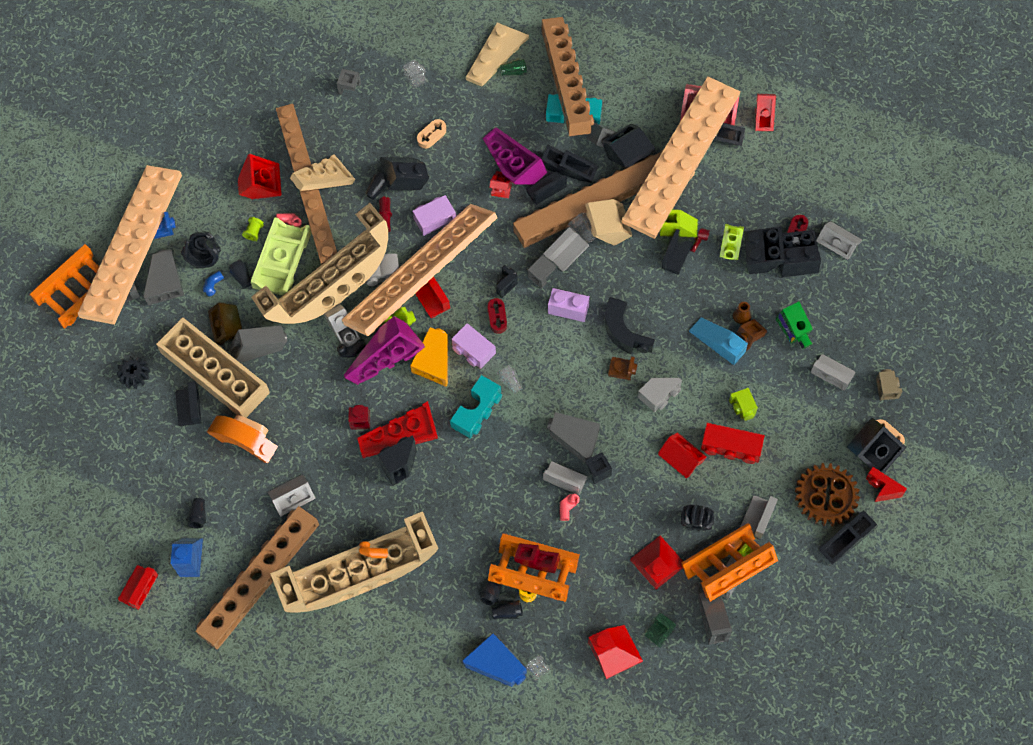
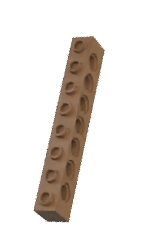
M563 17L542 19V36L569 136L590 134L591 126L594 125L593 115H589L590 104L589 101L585 100L586 89L582 88V75L578 74L579 64L575 62V50L571 49L572 39L571 36H568V24L564 23Z
M299 506L296 510L293 509L288 514L286 522L277 527L270 541L267 540L263 544L262 551L258 556L255 555L250 560L249 567L239 573L235 584L225 590L221 601L215 603L211 607L210 614L206 619L203 618L198 623L197 630L195 631L198 636L218 650L272 584L273 579L270 573L285 568L319 526L318 520ZM293 527H300L298 532H290ZM281 542H287L286 547L282 549L278 548V545ZM267 558H274L271 564H265ZM255 573H262L259 579H252ZM242 589H249L246 595H239ZM230 604L236 605L233 611H226ZM223 620L220 627H213L215 621Z

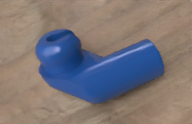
M217 271L205 280L203 292H206L208 297L216 293V290L213 288L214 285L224 279L220 271Z

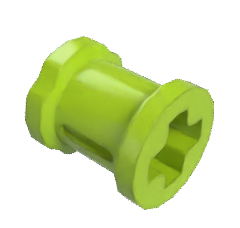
M250 217L248 219L249 224L246 230L243 231L242 236L247 240L257 241L259 238L258 233L264 224L262 220Z

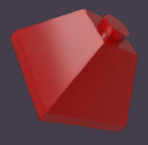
M248 154L238 177L239 195L250 199L281 196L279 163Z
M661 535L630 559L655 590L683 569L681 564L683 560Z
M625 625L607 628L590 636L588 639V644L606 679L643 662Z

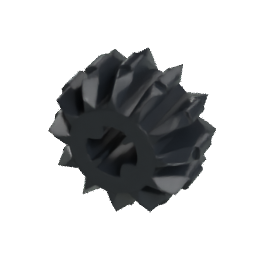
M130 356L129 361L123 359L124 365H118L119 371L117 372L120 383L125 384L127 388L133 385L137 389L139 383L144 386L143 380H149L148 374L150 373L147 362L142 361L140 357L134 360Z
M686 505L681 511V524L692 530H710L714 524V511L699 505Z

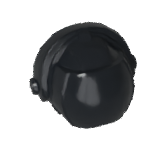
M207 231L195 232L190 235L189 240L185 241L181 255L191 266L209 268L218 262L221 247L211 233Z

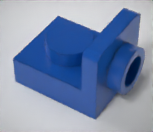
M164 212L165 217H163L153 239L174 235L173 228H176L174 217H170L168 212Z

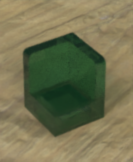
M659 613L653 625L646 632L645 637L661 648L675 630L676 624L662 613Z

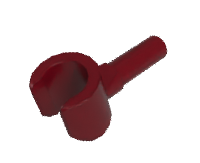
M699 230L696 242L691 248L692 252L696 251L701 243V239L708 240L710 230Z

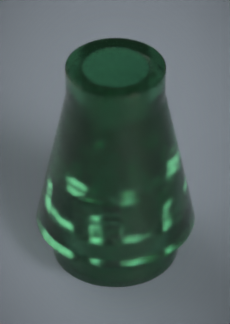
M518 58L500 65L502 76L523 75L527 73L525 59Z

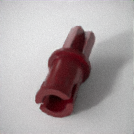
M383 196L380 198L378 213L386 221L388 232H390V218L392 217L390 198Z

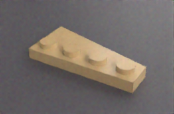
M497 23L468 72L466 80L483 86L497 72V69L502 64L504 65L508 58L529 39V35Z
M332 155L329 159H323L318 164L314 163L309 168L300 169L290 177L300 191L351 185L355 181V178L335 155Z

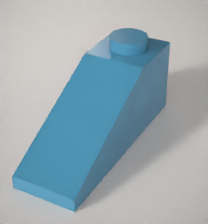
M700 318L689 330L690 333L733 365L746 352L747 342L732 331L704 318Z

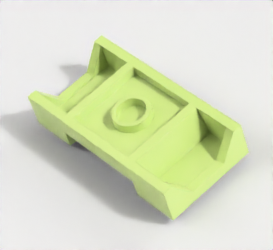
M274 218L251 279L254 289L261 290L264 286H267L272 293L282 296L291 290L303 249L307 247L312 233L309 225L299 228L286 225L279 218Z

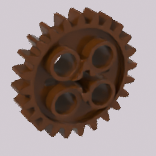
M821 463L820 469L816 465L813 466V471L807 468L806 475L801 474V480H798L796 484L799 487L795 489V493L798 494L795 500L800 501L797 507L804 508L801 514L808 513L807 520L814 517L815 524L821 520L823 526H825L826 522L833 526L835 521L840 525L842 518L847 521L849 515L853 516L855 512L853 509L858 507L856 502L860 500V497L856 495L860 489L854 488L857 485V481L851 482L853 475L846 476L847 469L842 472L839 471L840 465L833 469L832 463L829 464L828 468H825L824 463ZM829 478V479H830V486H829V492H828V494H829L830 497H829L828 503H827V509H828V510L825 511V510H824V504H825V501H826V493H825V491H826V489H827V479ZM814 481H820L823 486H816ZM833 484H840L843 489L838 490ZM812 500H819L821 505H814ZM832 503H839L841 508H834Z

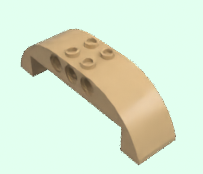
M371 203L355 214L366 227V230L281 298L278 299L267 286H264L251 297L266 319L287 324L315 319L334 308L337 304H340L373 275L386 252L388 227L386 221Z
M420 512L405 518L406 527L369 541L370 548L388 549L386 559L361 555L358 550L360 546H357L295 572H292L290 566L270 573L284 611L298 613L325 608L394 581L422 565L438 550L424 513Z

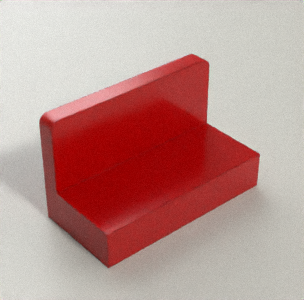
M434 276L415 293L430 318H434L450 309V302Z
M678 432L670 436L658 452L661 458L685 478L690 477L695 468L707 458Z
M137 565L118 600L139 610L158 577L157 572L150 567L143 568Z

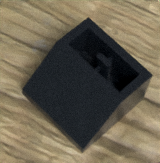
M632 123L601 141L608 159L625 168L633 166L636 161L648 157L650 153L656 150L642 129Z
M781 226L744 231L746 262L749 274L769 272L785 262Z
M814 230L782 233L785 262L779 265L781 276L789 277L819 273L821 257Z
M413 435L401 438L397 444L392 447L387 446L383 448L378 454L381 468L392 486L410 477L417 453Z

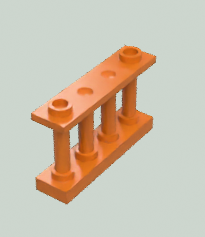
M86 244L30 293L33 301L38 306L46 303L60 315L58 321L64 329L76 321L80 307L87 295L85 293L79 298L65 285V282L70 278H74L89 290L91 283L78 271L84 265H87L97 273L100 267L92 260L94 255ZM60 290L75 304L67 311L64 310L51 298L55 291Z
M747 523L681 564L688 579L697 575L703 581L701 585L705 596L711 602L777 562L778 559L770 542L760 547L754 541L755 537L751 525ZM744 544H747L753 552L744 557L737 550ZM731 555L737 562L726 567L720 560ZM714 565L720 572L709 577L703 570Z
M502 534L499 553L503 555L498 566L490 565L488 581L566 602L569 585H565L568 572L576 573L580 554ZM519 543L539 545L540 551L559 553L560 560L557 569H561L557 582L545 579L547 572L539 571L537 577L525 574L528 567L520 564L518 571L506 568L510 556L515 557Z

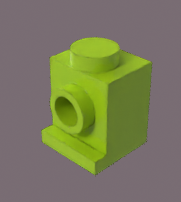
M749 388L730 394L729 402L730 404L734 403L733 409L736 415L739 414L744 421L752 419L758 407Z

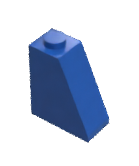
M182 538L172 544L171 565L180 577H200L203 538Z
M494 633L463 660V665L467 669L510 687L514 684L518 686L526 679V668Z

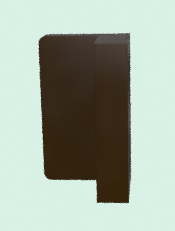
M218 302L208 311L214 341L217 345L224 344L230 338L234 339L237 331L242 329L236 305Z

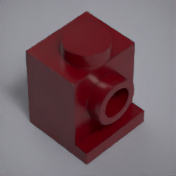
M364 405L349 407V425L351 430L370 429V410Z

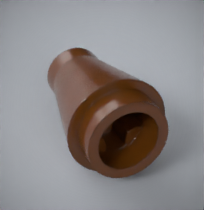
M741 302L734 310L733 319L736 323L743 325L751 320L749 303Z

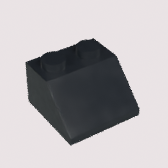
M380 157L388 190H421L429 180L425 163L418 159L409 157Z
M873 418L866 423L846 446L871 469L874 467L882 473H885L907 448L885 426Z

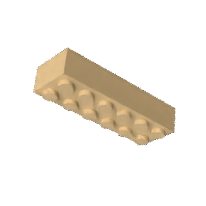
M183 317L156 344L162 355L236 415L247 418L270 393L266 383Z

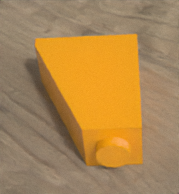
M430 327L422 342L425 348L416 354L411 364V371L416 375L446 387L448 384V335L442 329Z

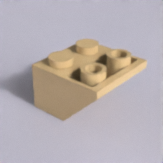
M610 199L585 204L587 209L586 215L590 220L591 232L594 237L612 245H617L632 237L630 227L622 223V218L626 213L622 203Z

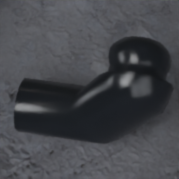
M359 339L352 347L340 344L337 347V352L342 358L355 357L366 345Z

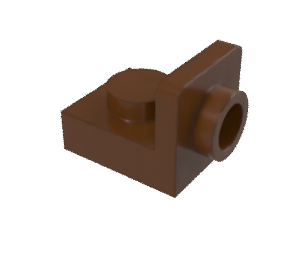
M752 319L741 325L736 335L748 343L747 351L753 342L766 335L767 330L755 319Z
M631 356L630 360L612 357L608 376L631 381V376L636 375L638 364L634 363L635 357Z

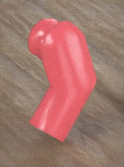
M294 213L276 214V218L290 226L301 227L302 225L301 219Z
M569 494L560 502V521H569V510L576 506L580 500L577 494Z

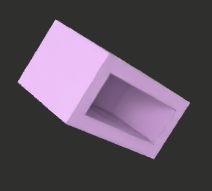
M446 195L436 197L426 205L418 206L413 210V217L423 236L449 224L456 217V212Z
M553 288L548 303V314L585 322L590 296Z
M466 324L452 338L453 350L458 355L463 354L467 358L468 363L473 367L477 366L481 369L496 354L495 346L469 324Z

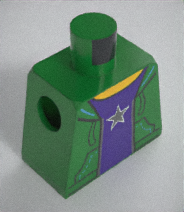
M800 302L782 309L776 317V321L790 343L798 341L802 349L811 346L812 342L808 335L813 329Z

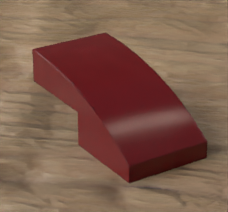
M519 543L514 557V561L519 564L549 573L556 572L560 560V555L557 552L540 551L539 545Z

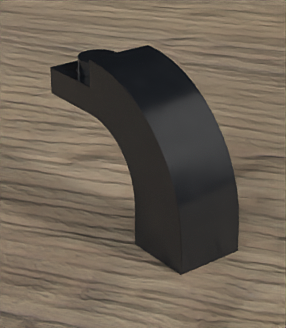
M609 297L605 311V327L611 341L618 348L629 354H632L633 348H636L641 353H652L655 339L633 333L624 323L623 319L627 310V302Z

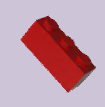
M707 423L701 450L705 451L708 455H724L726 459L730 460L738 458L748 464L759 463L765 435Z

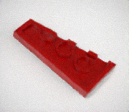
M427 401L421 407L415 410L412 409L402 417L395 418L389 421L388 424L382 427L379 426L357 439L362 458L379 454L387 446H394L403 437L413 435L415 444L438 439Z

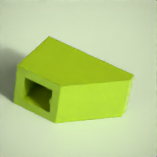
M672 210L660 229V236H674L676 229L680 230V237H697L698 219L682 210Z

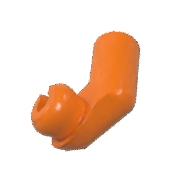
M367 541L359 544L360 548L358 550L361 555L384 559L388 556L387 548H370V543Z

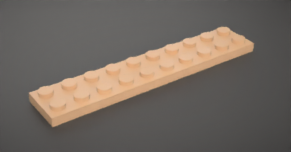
M710 77L706 78L622 218L623 224L654 239L656 238L740 96V91Z
M146 166L78 312L80 318L115 325L163 219L164 212H166L182 177L180 171Z
M473 204L467 206L342 319L343 324L369 336L435 274L440 272L447 263L452 261L458 253L465 249L470 242L477 238L481 232L489 227L497 219L495 212Z

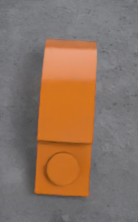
M216 416L207 431L208 434L220 442L235 444L250 452L264 463L270 461L278 447L266 439V436L258 430L226 416Z

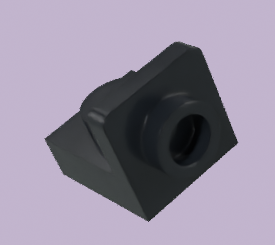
M505 265L501 267L504 277L496 284L497 295L501 298L518 284L517 273Z

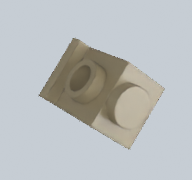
M891 369L879 372L876 383L880 400L899 399L902 394V388H899V378L895 377V372Z

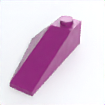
M497 127L483 138L504 177L514 184H535L547 173L540 157Z
M393 316L379 328L346 371L344 378L358 385L378 375V371L386 367L389 369L395 367L394 363L404 359L407 361L425 346L407 323Z

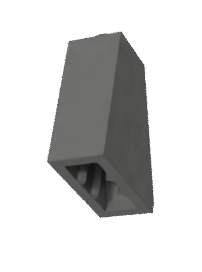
M171 249L161 250L152 256L144 291V298L148 306L184 296L175 257Z
M282 325L241 329L237 331L229 351L234 359L242 363L282 351L287 343V335L283 332Z
M555 412L554 417L549 419L547 429L550 430V437L585 463V460L593 456L600 424Z
M702 590V593L698 595V602L708 644L729 641L732 628L722 597L719 596L710 602L706 598L704 590Z

